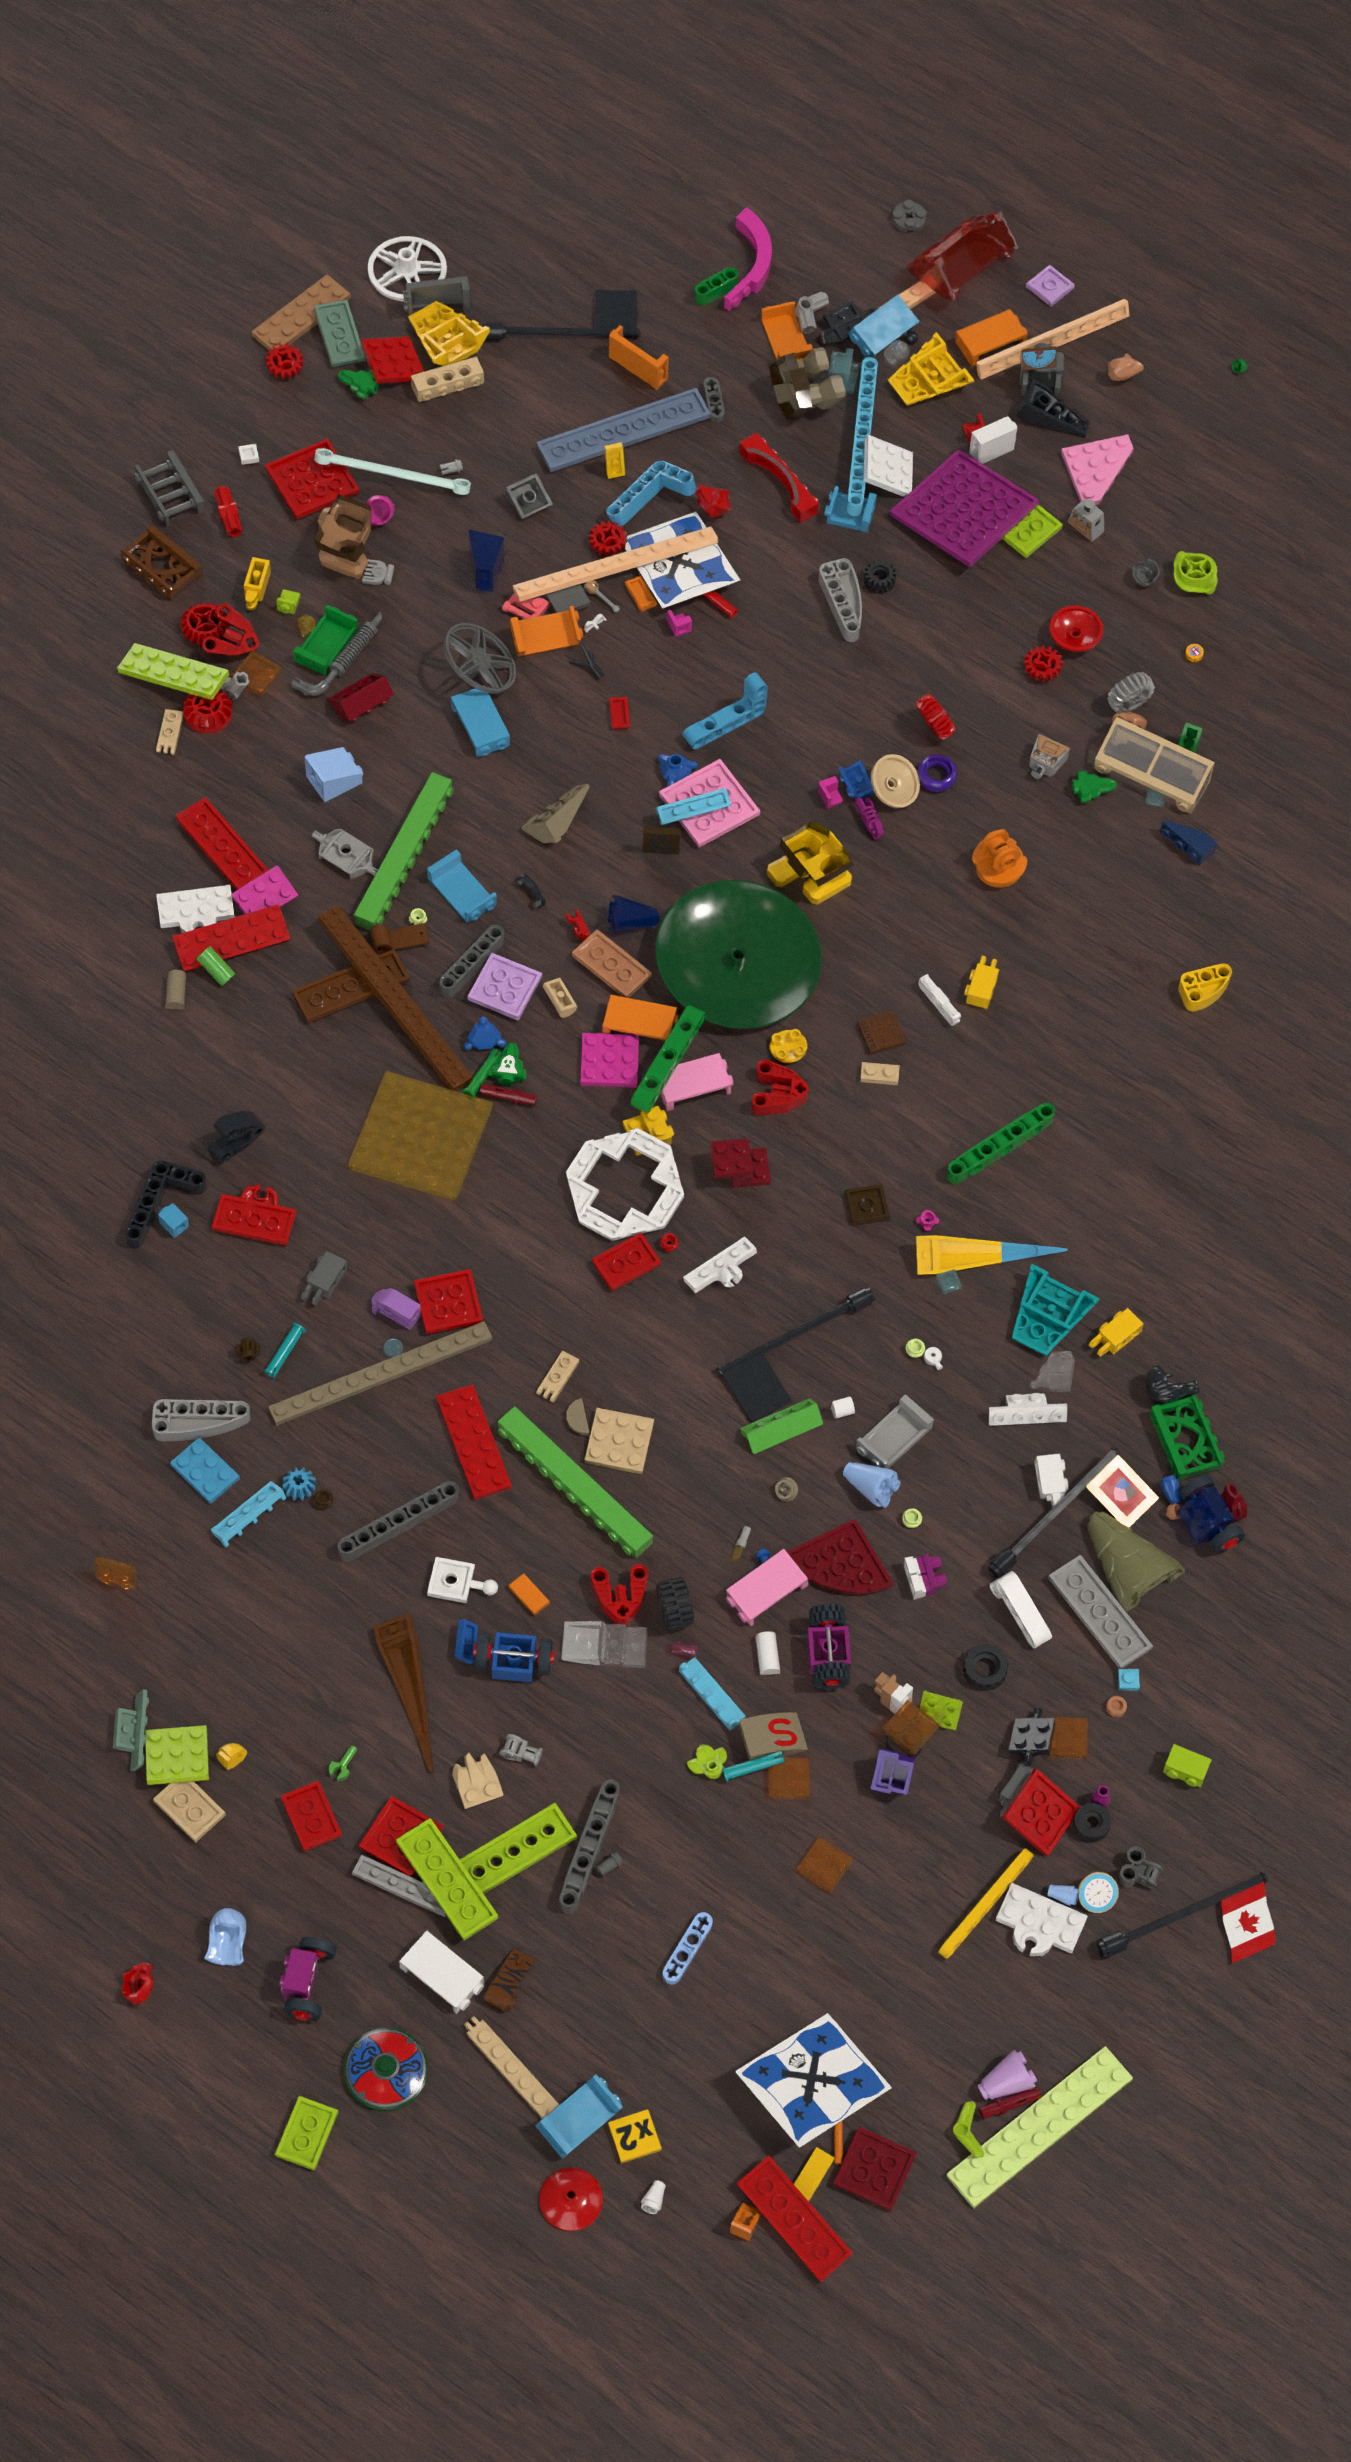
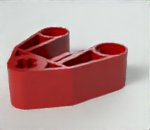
M227 603L217 606L215 609L216 618L244 633L241 634L227 627L223 637L239 644L238 646L209 636L201 642L202 651L207 654L235 657L255 650L259 645V641L250 622ZM221 607H224L228 610V615L226 617H223L219 614V609ZM252 639V644H254V647L251 646L249 648L247 647L248 643H246V640L248 641ZM210 640L214 643L213 650H208L205 647L206 641Z
M769 1060L758 1062L756 1078L761 1083L772 1084L771 1093L758 1092L753 1095L751 1110L755 1115L765 1116L787 1113L807 1101L809 1086L793 1070Z
M642 1564L634 1565L630 1572L631 1601H627L626 1586L620 1584L614 1587L615 1602H612L608 1571L603 1567L594 1568L591 1572L590 1584L601 1610L618 1626L624 1627L630 1624L642 1608L648 1583V1569ZM642 1574L644 1577L639 1579L635 1575ZM602 1577L604 1580L596 1581L595 1578Z

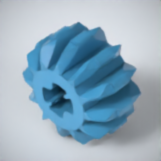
M296 1467L294 1472L288 1470L287 1476L283 1477L284 1484L282 1488L286 1491V1496H292L294 1501L297 1497H300L303 1501L305 1495L310 1497L311 1491H315L314 1484L316 1480L312 1477V1472H306L304 1467L300 1471Z

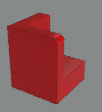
M977 414L976 422L963 425L968 443H971L973 431L985 427L981 414Z

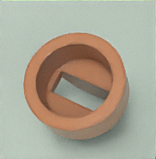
M1171 1504L1166 1508L1168 1519L1176 1520L1182 1517V1509L1179 1504Z

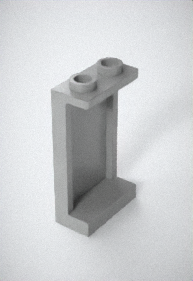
M905 1394L900 1399L897 1407L867 1435L857 1439L856 1449L861 1456H866L873 1466L889 1469L933 1427L934 1419Z

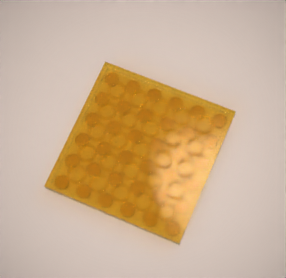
M385 1071L348 1163V1169L456 1201L493 1108V1102Z

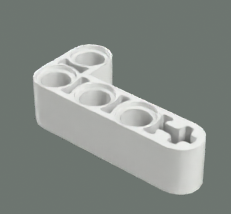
M1013 1571L989 1584L994 1596L997 1599L1003 1598L1015 1621L1033 1648H1037L1052 1639L1049 1628L1020 1579Z

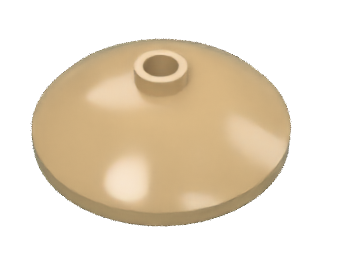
M895 754L886 755L880 758L872 768V787L877 797L884 804L893 808H904L915 801L920 789L919 776L914 766L906 758Z

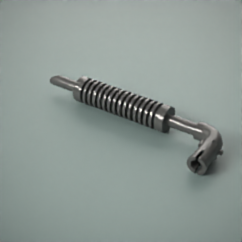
M379 611L371 622H365L330 664L329 669L331 672L324 680L314 685L295 677L292 680L291 687L303 692L307 696H318L327 691L336 676L341 677L347 671L353 661L377 634L376 626L382 620L381 612Z

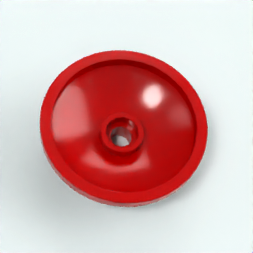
M1083 606L1064 607L1053 615L1050 622V635L1054 642L1061 648L1072 652H1083L1094 648L1100 642L1103 635V624L1099 616L1094 611Z
M579 2168L560 2169L551 2174L542 2185L539 2196L540 2209L544 2218L555 2228L569 2232L579 2231L590 2226L598 2218L603 2205L602 2189L598 2181L585 2170ZM570 2192L575 2194V2197L572 2199L567 2196Z

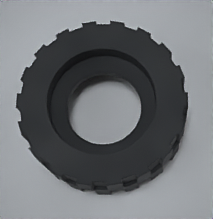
M978 1645L967 1653L963 1665V1674L966 1677V1681L973 1688H978L981 1691L994 1690L1001 1686L1006 1679L1008 1671L1007 1657L1001 1649L999 1650L994 1645ZM990 1659L993 1661L996 1667L995 1672L991 1676L980 1675L976 1670V1664L979 1660Z

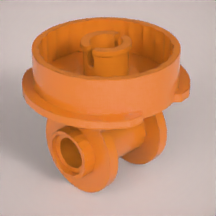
M1004 829L988 833L983 841L977 845L972 856V861L976 864L978 877L985 884L997 888L1007 887L1017 882L1027 867L1026 856H1023L1021 849L1016 845L1017 842L1009 838L1008 832Z

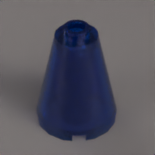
M619 895L612 896L614 902L610 901L608 910V922H611V927H608L610 932L655 927L656 923H659L660 913L657 912L656 908Z

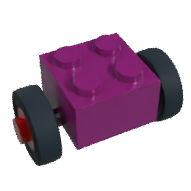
M303 1937L300 1941L299 1949L292 1948L290 1955H286L284 1963L286 1974L281 1975L279 1986L281 1987L284 2001H286L284 2012L287 2015L301 2021H317L320 2019L322 2007L310 2001L318 1968L317 1961L319 1959H334L337 1946L334 1943L319 1937Z

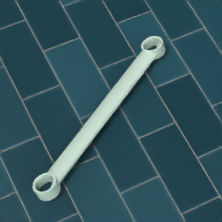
M323 448L317 449L315 452V461L319 464L328 465L334 463L452 489L453 492L461 495H466L470 492L471 483L466 479L450 480L335 455L332 451Z

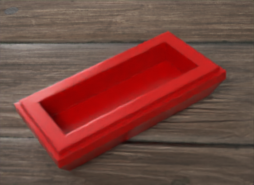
M627 697L609 698L612 729L630 728Z

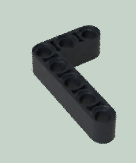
M164 1160L156 1161L151 1168L126 1228L127 1245L130 1248L137 1249L144 1244L167 1186L196 1195L203 1194L207 1189L206 1177L203 1172ZM140 1219H145L143 1222H138Z

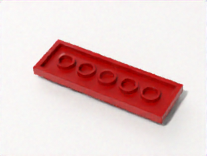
M206 797L175 816L178 823L236 890L269 871Z
M277 904L174 935L172 939L183 972L203 967L196 959L209 946L223 960H227L290 941V936L280 905Z
M474 1385L437 1395L436 1400L474 1500L512 1489L510 1479Z
M767 2156L737 2183L739 2188L820 2282L853 2255L852 2251L770 2156Z

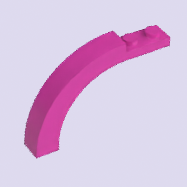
M747 207L736 217L735 229L740 231L751 242L757 259L750 273L725 296L724 308L728 311L733 307H737L740 301L747 297L751 291L757 294L765 284L771 268L772 244L768 230L760 218Z

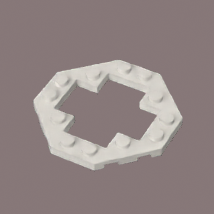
M638 1128L627 1133H617L605 1136L603 1139L586 1141L566 1171L579 1223L611 1241L665 1228L684 1198L671 1146ZM629 1146L659 1163L651 1179L665 1186L666 1189L648 1216L631 1207L621 1223L591 1207L599 1190L584 1181L602 1153L619 1162Z

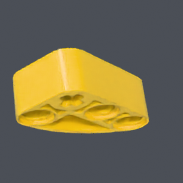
M1218 964L1184 973L1181 976L1178 990L1186 1009L1192 1012L1204 1009L1221 997L1229 984L1232 968L1228 964Z

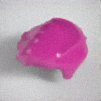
M376 495L367 500L366 505L371 506L372 526H381L388 523L395 511V504L392 503L391 499L388 496Z

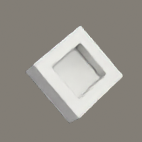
M256 444L238 447L242 465L259 462Z

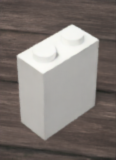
M1007 416L973 431L969 454L984 464L1014 450L1017 425Z

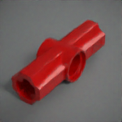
M220 486L214 491L220 519L224 522L227 535L232 538L238 537L243 532L238 518L239 513L236 502H233L229 487Z

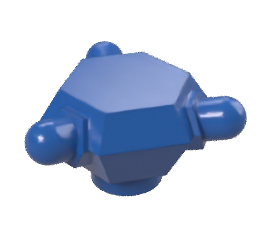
M672 754L670 756L658 755V760L661 763L659 766L663 778L667 781V787L692 773V769L698 767L696 761L687 760V758L679 754Z
M480 1017L479 1022L474 1025L469 1033L464 1049L467 1051L472 1048L478 1050L492 1049L495 1046L503 1048L506 1046V1041L502 1039V1034L491 1022L487 1021L486 1017Z

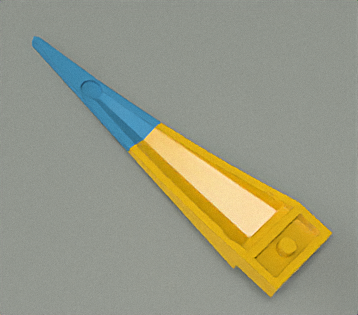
M937 1235L916 1236L917 1275L945 1273L1065 1252L1068 1249Z

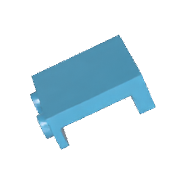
M835 486L834 492H830L828 502H831L830 506L827 505L824 516H827V524L868 533L877 494L870 493L868 499L864 498L862 513L858 516H851L847 513L848 494L840 493L839 487Z

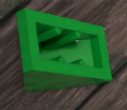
M1186 722L1178 746L1196 753L1203 728Z

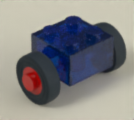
M1203 1475L1191 1480L1180 1490V1495L1186 1503L1177 1513L1196 1544L1210 1542L1215 1553H1222L1238 1545L1245 1538V1533L1238 1525L1226 1529L1235 1519L1218 1490L1214 1487L1215 1484L1209 1475Z

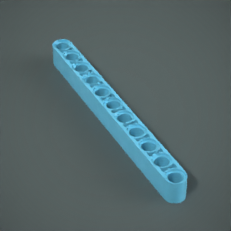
M872 357L865 358L861 368L847 499V513L851 516L860 515L863 509L865 492V438L871 434L878 367L877 360Z

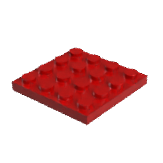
M328 438L265 464V470L296 520L331 506L338 494L350 498L360 493L359 487L345 466L334 463L323 465L315 461L317 449H328L333 454L338 455Z

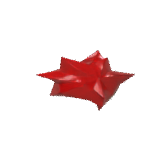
M704 485L697 487L695 492L698 496L697 503L710 517L715 519L726 514L727 511H731L729 508L731 501L728 498V490L710 488Z

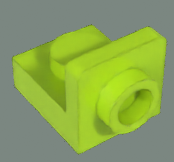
M283 589L280 598H277V610L283 613L295 614L301 598L300 593Z

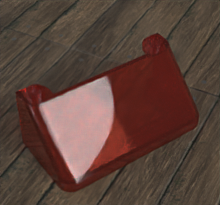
M1002 211L966 219L916 257L906 267L910 274L944 299L953 301L959 298L960 288L998 258L1011 257L1014 254L1013 252L1019 247Z

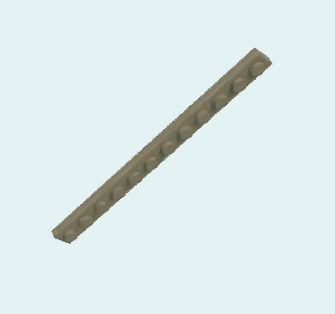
M484 1321L270 1405L268 1408L277 1426L492 1341V1336Z

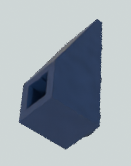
M1167 820L1162 821L1160 829L1162 835L1165 838H1169L1178 849L1183 850L1192 861L1201 865L1215 853L1217 842L1204 831Z

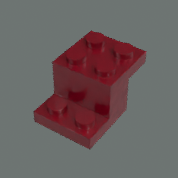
M749 1139L710 1142L714 1179L731 1177L733 1188L770 1185L771 1180L766 1148L750 1149Z

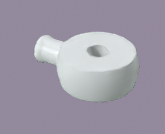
M935 1347L928 1348L924 1353L925 1362L932 1366L935 1365L937 1370L942 1369L943 1366L940 1364L942 1360L941 1351Z

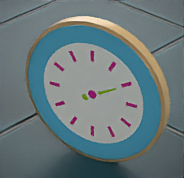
M1094 1872L1087 1875L1081 1881L1078 1888V1898L1081 1905L1093 1913L1108 1911L1118 1899L1119 1890L1116 1881L1110 1875L1103 1872Z

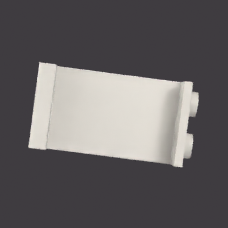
M428 1931L420 1937L399 1961L400 1968L406 1973L408 1970L411 1971L450 2003L456 2014L460 2010L464 2011L471 2002L470 1998L474 1994L478 1995L484 1988V1977Z

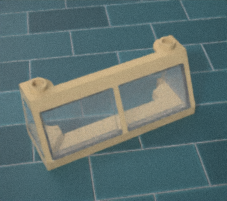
M1116 717L1095 758L1093 769L1102 774H1108L1113 770L1175 799L1179 810L1191 814L1210 783L1215 762Z

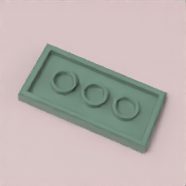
M348 300L315 305L314 312L331 367L364 362L365 355L360 345L361 342Z

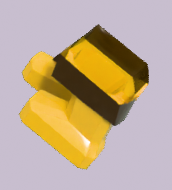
M811 821L781 839L779 846L785 856L770 863L767 869V876L778 887H783L799 877L809 876L810 879L804 882L803 894L811 904L818 905L851 886L852 875L848 869L853 866V863L847 851L833 833L822 825Z

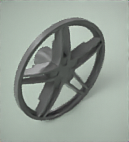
M471 623L456 624L446 633L443 642L446 658L453 670L465 682L487 693H501L511 687L516 678L515 662L507 647L498 637L487 629ZM460 630L474 631L472 645L454 633ZM485 637L492 641L504 656L487 654ZM449 643L455 647V650L467 658L460 667L456 665L450 654ZM493 668H509V678L505 685L502 686ZM480 672L492 688L482 686L471 679H474Z

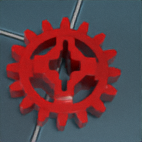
M279 343L278 348L272 346V351H268V356H266V367L269 369L270 374L275 373V378L280 375L282 380H284L285 376L291 379V375L296 377L297 371L301 372L302 366H304L303 354H300V349L295 350V345L288 347V343L285 346Z
M608 520L607 524L601 521L600 526L595 524V529L590 530V547H593L594 552L599 551L600 556L605 553L606 557L609 556V553L614 556L616 551L621 553L622 549L626 548V530H623L622 525L617 527V522L611 524Z
M1042 645L1041 649L1035 646L1034 651L1030 649L1029 654L1025 655V672H1030V678L1035 676V681H1038L1039 678L1042 679V682H1045V679L1052 681V677L1058 678V673L1062 672V656L1057 655V650L1051 651V647L1045 649V646Z

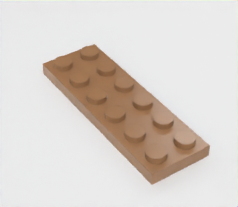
M325 275L254 329L252 336L269 351H272V346L278 348L279 343L282 346L288 343L289 346L318 324L314 312L315 305L351 299V294L329 275Z

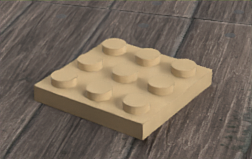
M597 1408L585 1463L642 1475L654 1419Z

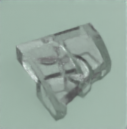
M1071 1351L1052 1352L1048 1357L1047 1363L1039 1370L1041 1373L1036 1381L1032 1380L1031 1388L1051 1392H1070L1075 1358Z

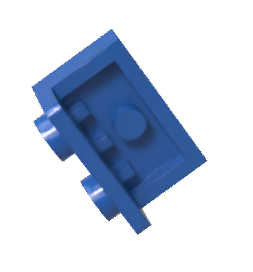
M861 760L846 769L842 766L838 767L841 773L839 777L843 784L846 783L848 787L846 792L850 798H861L863 800L875 793L871 778Z

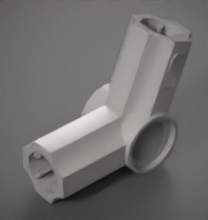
M821 291L810 297L804 296L799 299L794 313L798 317L801 332L804 334L816 331L813 312L829 305L826 293Z
M236 672L232 678L228 677L220 688L221 692H226L230 700L236 701L249 683L248 675L244 672Z

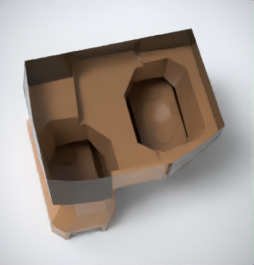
M338 494L332 506L324 508L318 518L320 529L314 541L316 547L321 550L319 560L322 566L359 579L363 577V572L368 565V560L363 552L365 550L364 544L372 529L371 506Z

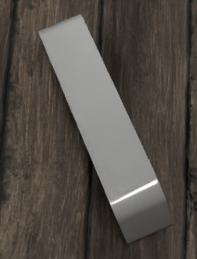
M845 558L824 563L819 568L818 580L844 639L848 642H855L859 638L862 618L861 593L856 573L850 560Z
M161 1399L156 1401L153 1406V1434L158 1441L195 1440L199 1437L207 1438L223 1434L247 1424L251 1419L248 1403L244 1401ZM181 1410H186V1411H187V1412L184 1413V1414H179V1413H178V1412L181 1411ZM199 1411H206L204 1414H198ZM220 1411L226 1412L223 1415L217 1414ZM240 1411L246 1412L244 1415L237 1414ZM161 1427L166 1428L164 1431H158Z

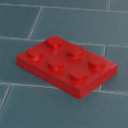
M642 1233L592 1258L593 1265L611 1291L661 1266L660 1259Z
M319 1780L281 1796V1800L304 1852L342 1837L341 1830Z

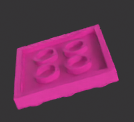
M583 1033L581 1086L637 1088L639 1035Z

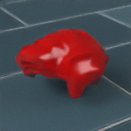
M149 1963L136 1964L129 1972L122 1975L124 1978L122 1995L134 2006L144 2003L151 1994L154 1981L152 1977L153 1968Z

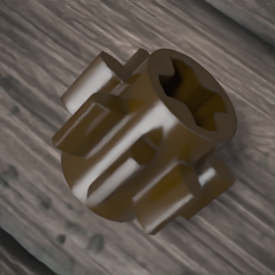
M244 1338L241 1340V1344H236L237 1357H241L245 1362L254 1361L256 1355H260L259 1343H255L253 1338Z

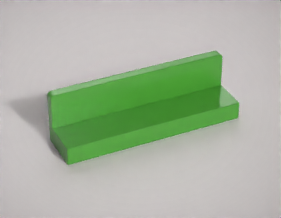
M809 1398L740 1428L742 1435L748 1440L751 1452L756 1454L822 1425L823 1421L817 1403Z

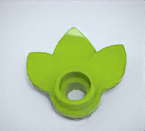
M699 1745L696 1750L697 1758L687 1761L689 1769L695 1774H705L710 1779L720 1777L723 1772V1764L727 1760L725 1749L721 1747L714 1751L709 1745Z

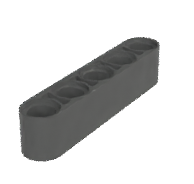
M500 925L490 926L440 978V993L443 997L451 998L456 995L482 968L491 953L495 954L503 946L504 929Z

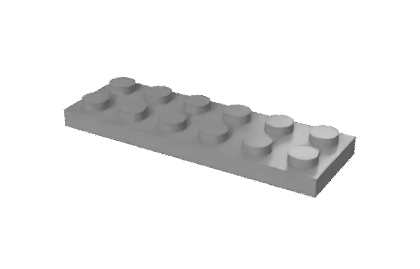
M1081 1555L1048 1576L1054 1587L1119 1669H1123L1152 1650L1153 1645Z

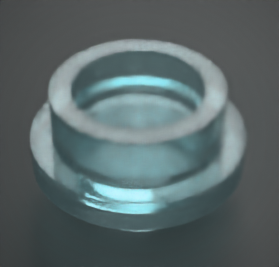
M389 1339L384 1344V1352L389 1357L400 1355L403 1352V1344L398 1339Z

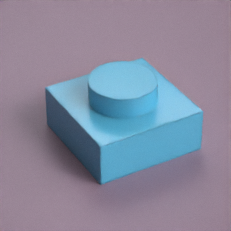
M1139 1669L1118 1670L1119 1691H1139Z

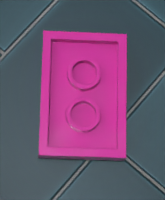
M277 865L232 893L231 896L242 912L247 914L277 904L281 908L297 898L298 894Z

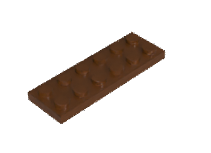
M395 949L378 955L401 985L410 982V977ZM353 966L292 990V994L307 1023L376 996Z

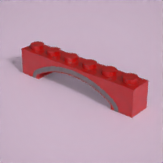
M755 433L740 442L739 453L748 464L754 463L767 469L786 487L792 500L790 512L800 523L818 514L819 502L817 498L809 493L804 484H801L796 474L792 473L788 469L787 464L779 459L775 450L767 445L763 437L761 438L758 433Z

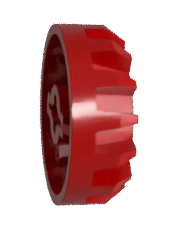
M219 689L213 700L202 697L199 704L195 705V701L200 696L189 693L188 699L184 700L183 703L184 718L188 726L204 734L216 733L226 728L233 716L232 701L229 699L228 694L221 692V689Z

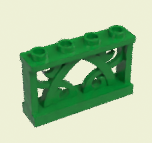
M1196 1395L1161 1406L1155 1405L1151 1407L1150 1418L1173 1474L1176 1476V1479H1179V1482L1185 1481V1479L1222 1469L1223 1462H1225L1224 1454L1217 1447L1216 1435L1211 1433L1210 1421L1208 1417L1204 1416L1203 1404L1201 1400L1197 1399ZM1188 1407L1192 1409L1194 1415L1190 1417L1186 1411L1182 1418L1180 1417V1410ZM1176 1410L1175 1416H1163L1165 1413ZM1175 1425H1177V1431L1170 1432L1169 1428H1175ZM1181 1426L1199 1435L1198 1442L1193 1451L1185 1444L1174 1442L1181 1432ZM1183 1449L1186 1452H1184V1455H1180L1178 1451ZM1204 1453H1210L1212 1461L1210 1463H1202L1198 1460L1197 1456L1199 1455L1201 1459L1206 1460L1207 1457L1204 1456ZM1193 1461L1196 1465H1198L1190 1469H1185V1467H1187Z

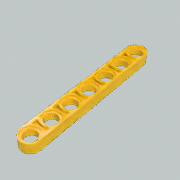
M1025 1848L943 1944L938 1952L939 1954L948 1959L1028 1865L1034 1856L1033 1853Z

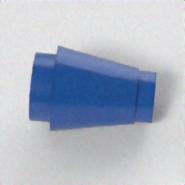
M1175 1475L1161 1479L1160 1487L1170 1505L1182 1503L1179 1479H1176Z

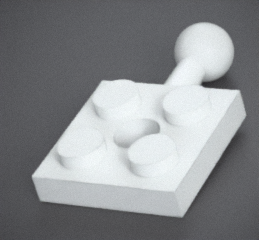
M436 1557L427 1596L467 1603L470 1588L483 1590L486 1595H494L498 1591V1584L494 1580H486L485 1582L472 1580L475 1564ZM449 1576L457 1579L454 1584H448L445 1580Z

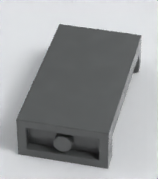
M467 276L406 283V290L403 291L404 301L406 302H403L404 312H408V316L412 315V310L423 309L435 301L446 306L462 304L463 313L470 312V288Z

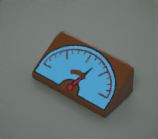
M1056 347L1022 349L1020 358L1022 370L1055 368Z

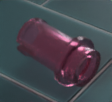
M673 1642L672 1654L687 1655L690 1658L697 1656L698 1645H694V1642L691 1644Z

